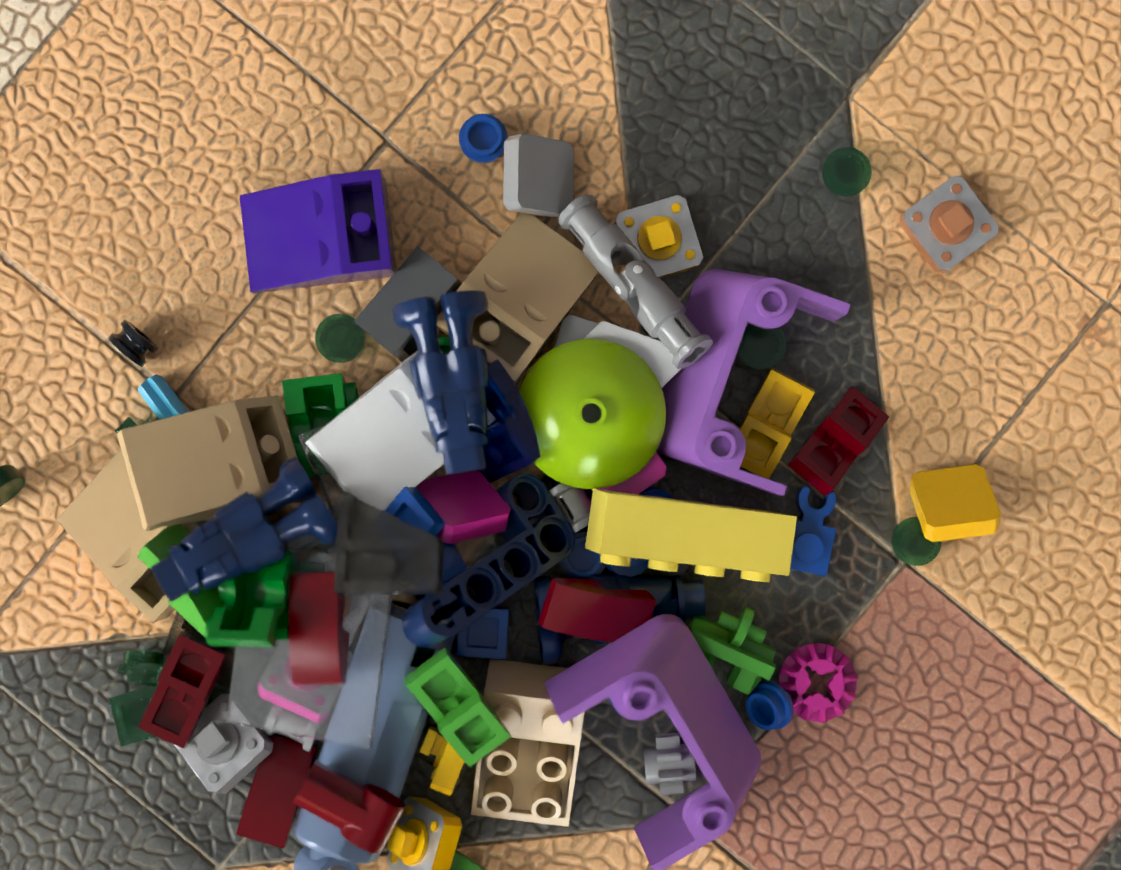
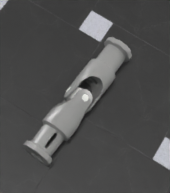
M585 194L573 200L561 212L558 218L561 227L571 230L584 246L583 254L621 299L626 300L631 307L632 313L652 338L658 337L674 356L672 363L677 369H685L698 361L713 344L708 334H701L685 315L687 312L686 307L660 278L656 277L650 264L619 226L610 224L597 209L598 201L593 195ZM616 265H626L625 270L620 275H618L613 267Z

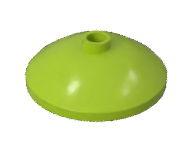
M602 339L570 341L547 352L527 373L520 387L516 403V426L521 443L530 459L540 470L554 480L582 489L610 487L622 483L637 474L646 466L657 451L666 423V405L663 391L656 375L648 364L630 349L618 343ZM590 403L596 404L601 410V418L593 424L585 422L581 415L582 408Z

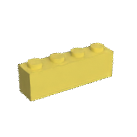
M593 489L585 549L601 554L600 562L610 565L630 566L631 558L647 559V567L655 570L677 572L678 563L695 565L694 573L724 577L725 569L741 570L740 578L770 582L771 574L789 576L797 516L774 511Z

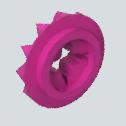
M811 643L797 648L785 659L779 672L778 685L790 696L795 715L803 720L826 723L830 719L844 715L845 710L856 699L858 676L850 659L842 651L828 644ZM806 666L820 675H824L827 672L831 673L835 670L830 675L831 678L826 682L829 689L828 692L832 696L830 699L817 691L811 694L807 693L802 697L811 684L808 678L809 674L804 669Z

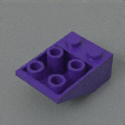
M380 169L327 175L240 195L251 293L392 277L397 271L387 183Z

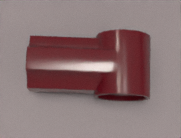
M317 760L293 801L295 805L340 828L341 835L353 845L373 854H380L406 809L405 803L389 791L373 784L363 786Z

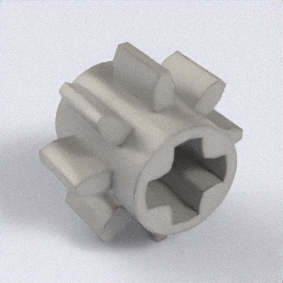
M679 732L655 734L656 746L643 747L646 785L659 784L660 795L684 794L683 782L696 781L695 759L686 744H680Z

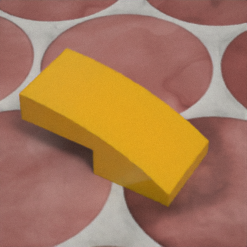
M773 367L770 368L738 428L742 432L746 443L741 467L760 477L770 478L792 439L791 434L815 393L813 388Z

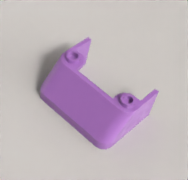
M711 269L702 273L692 286L685 306L687 309L685 315L701 334H708L713 344L698 361L685 369H681L662 387L666 405V423L662 440L656 451L657 454L770 495L784 496L787 489L786 485L740 470L746 450L745 438L735 425L715 418L719 402L747 323L764 329H775L787 323L793 316L795 309L835 322L848 314L851 304L777 278L723 269Z
M671 614L658 615L544 682L562 724L608 697L617 712L629 720H644L665 708L707 779L708 783L633 827L653 870H664L721 836L731 827L759 771L761 754L693 634L681 618Z

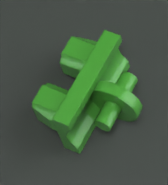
M744 606L738 617L721 611L716 622L703 616L693 617L689 630L710 666H713L716 658L733 664L726 681L733 689L749 695L762 678L770 680L776 669V664L773 663L776 649L763 643L767 631L751 624L755 613L754 609Z

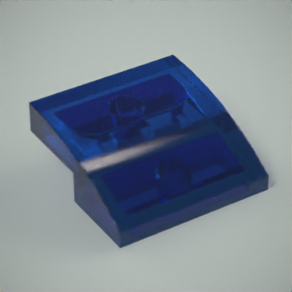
M498 359L488 364V374L490 377L489 386L486 388L487 409L494 416L495 420L488 426V431L485 435L489 439V444L484 446L487 468L476 470L481 472L489 483L534 463L540 457L537 436L527 407L510 375Z

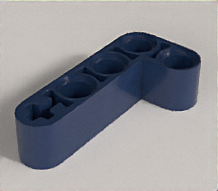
M522 473L495 489L511 508L506 530L500 532L505 542L412 604L405 611L402 619V629L412 644L429 648L459 633L573 551L575 533L572 526L538 477ZM513 495L519 499L522 509L515 504ZM540 536L546 540L548 550L542 545ZM504 560L511 565L513 576L506 571ZM466 584L475 590L477 602L469 597L466 591ZM443 607L448 615L434 624L430 617L435 611Z

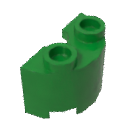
M342 373L282 380L285 412L289 421L290 434L298 461L309 478L331 475L305 442L359 398L356 382L346 383Z
M285 551L284 555L286 557L263 568L261 571L251 574L247 572L219 585V595L225 603L223 607H216L214 614L210 615L207 619L205 635L209 645L276 647L277 640H287L289 638L288 576L290 571H296L291 551Z

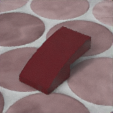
M851 386L811 433L788 463V466L826 496L835 489L855 459L868 448L889 416L855 387Z
M340 572L290 574L288 607L289 654L292 681L296 686L346 684L350 633L342 628L347 578Z
M552 578L538 623L543 628L592 640L614 642L649 621L657 600L647 590L604 589L596 579Z
M179 634L157 679L159 682L158 687L138 728L183 749L187 748L227 655Z
M274 733L272 736L269 735L273 742L272 753L258 764L236 835L284 849L288 843L298 806L293 801L312 768L318 746L314 745L309 753L303 750V744Z

